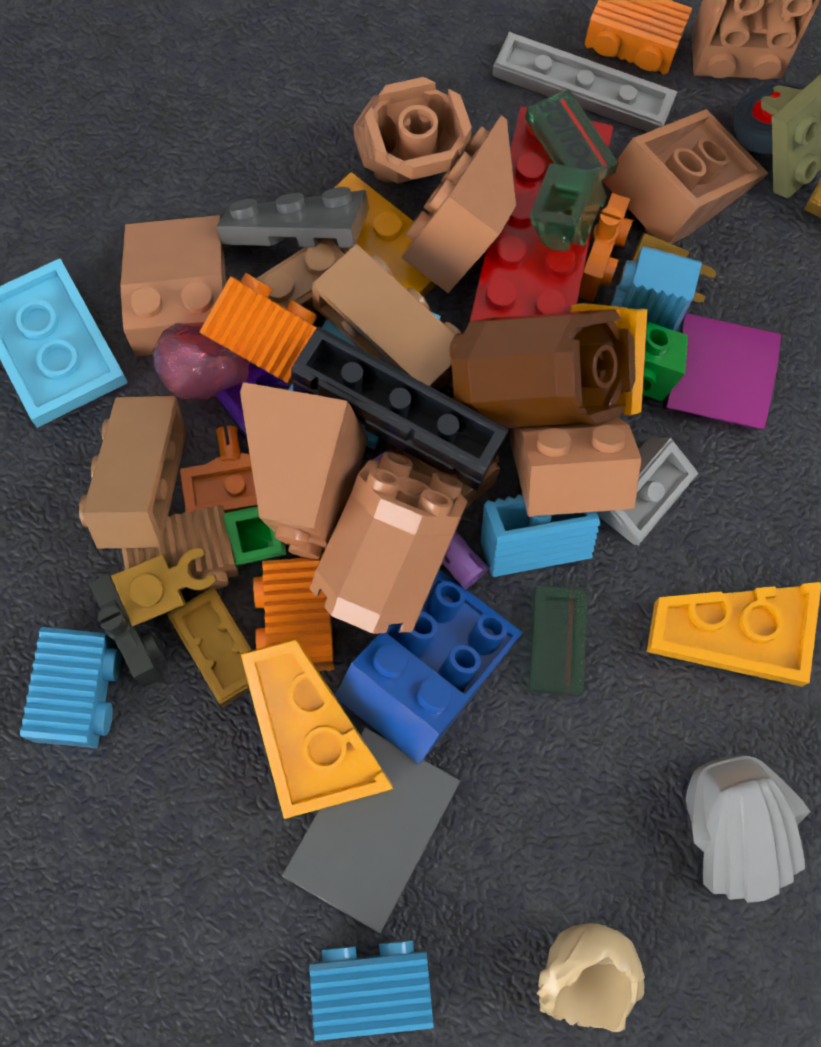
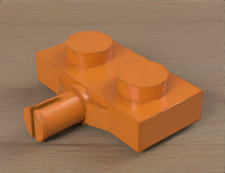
M612 193L607 207L601 211L599 223L596 224L593 230L595 241L583 271L579 298L594 302L599 285L609 288L619 261L610 257L613 246L623 248L633 221L624 218L630 198Z
M224 426L216 430L220 457L204 465L180 469L186 512L223 505L225 512L229 513L258 506L250 454L240 453L237 427L227 426L229 445Z

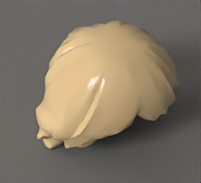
M601 924L573 925L559 934L549 950L546 968L540 972L538 984L540 989L536 993L540 996V1011L560 1021L565 1019L570 1025L577 1023L578 1026H591L593 1028H604L612 1032H620L625 1030L626 1018L629 1016L632 1008L644 996L645 976L632 941L621 932Z

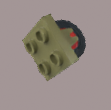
M821 74L806 87L792 83H775L756 88L743 96L735 108L734 132L739 143L753 152L773 154V193L787 199L804 184L810 183L817 172L821 170Z

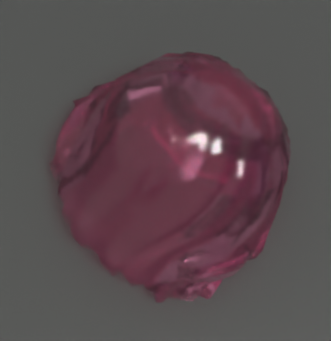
M175 323L162 332L153 348V364L159 379L162 380L164 386L174 396L182 399H207L225 389L245 382L249 375L250 364L248 360L201 334L200 330L203 325L190 326L188 323Z

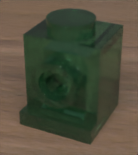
M549 164L529 217L538 237L541 238L540 240L545 246L557 251H567L571 244L586 245L599 207H603L606 201V195L598 171Z

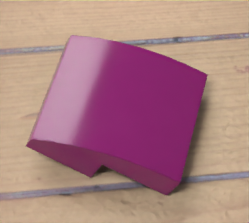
M685 313L679 331L688 335L685 375L667 395L664 408L755 429H765L776 378L781 334Z

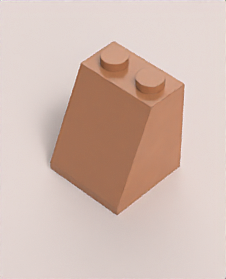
M243 382L240 395L259 518L275 532V539L289 546L288 551L304 558L320 559V555L325 552L353 490L357 475L361 469L368 436L349 402L346 400Z

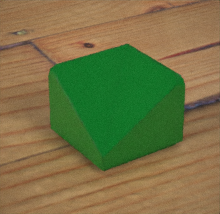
M258 506L223 514L235 566L287 554L285 543L275 539V532L259 518Z

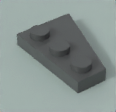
M348 187L332 188L325 191L321 196L305 198L301 193H290L280 196L273 202L257 203L255 199H243L232 203L218 223L217 229L221 243L226 245L271 246L283 241L286 237H296L299 247H316L322 238H337L339 248H352L356 245L369 210L366 190L351 192V189Z

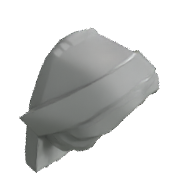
M745 755L723 757L709 761L699 766L693 772L687 789L686 805L690 815L694 843L704 852L703 885L713 894H726L729 900L745 898L747 903L765 901L778 895L780 888L794 882L793 875L805 869L804 854L797 826L810 813L808 807L774 771L754 757Z

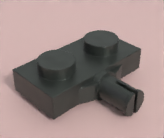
M106 574L88 583L101 609L98 614V622L102 623L100 626L104 628L105 633L110 638L115 639L134 679L143 687H146L163 678L157 662L165 657L151 630L142 634L138 625L132 627L112 577Z

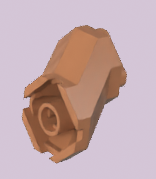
M420 77L385 85L379 95H374L354 123V138L363 167L373 171L374 176L385 183L395 182L398 184L451 171L470 141L472 126L460 94L448 89V95L436 90V82Z
M396 452L383 453L381 461L369 460L357 475L351 495L320 560L310 586V590L316 597L321 590L327 596L324 608L328 613L337 619L373 634L387 633L390 624L403 623L400 632H412L422 613L468 503L460 494L463 483L453 475L444 472L432 474L415 467L408 457Z

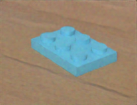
M60 258L0 286V360L29 417L37 428L128 383Z

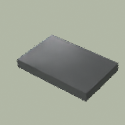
M364 728L361 737L393 784V789L319 809L282 877L381 933L453 797L460 780L424 760L418 765L389 740Z

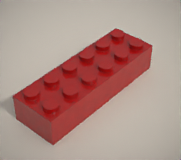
M520 106L510 149L516 207L500 235L486 250L470 321L492 317L571 312V305L577 304L605 166H603L571 117L570 123L566 127H554L547 121V115L551 112L542 114L540 110ZM551 113L553 122L557 124L565 122L563 115ZM576 118L606 163L613 125ZM572 126H576L577 128L576 130L560 134H556L554 132L556 130ZM577 130L583 137L566 143H561L560 141L562 139L576 136L574 131ZM572 142L587 144L591 149V154L584 159L588 160L592 165L600 163L602 167L581 172L576 165L577 161L581 159H576L569 155L567 152L568 145ZM574 146L572 148L573 153L576 155L585 153V149L582 146Z

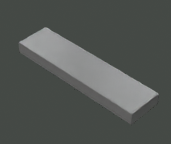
M512 32L508 33L492 71V76L559 101L563 99L565 103L646 132L664 126L677 94L675 90Z

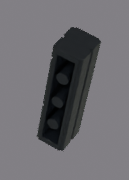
M319 326L315 329L291 369L293 391L348 401L360 424L365 425L366 431L441 472L457 475V478L463 484L476 491L498 455L509 431L508 428Z

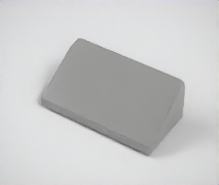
M649 438L639 448L642 459L635 509L597 512L602 520L634 545H639L699 474L671 438Z

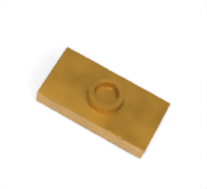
M214 587L167 614L222 707L250 691L241 654L251 651V648Z

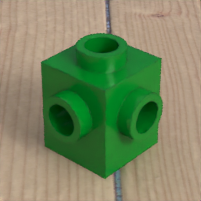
M647 321L642 395L663 401L685 375L688 335Z

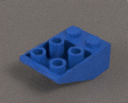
M439 570L413 631L400 632L403 623L390 624L387 633H380L351 663L335 694L336 699L418 765H420L522 634L519 629L468 590H464L460 584L442 570Z

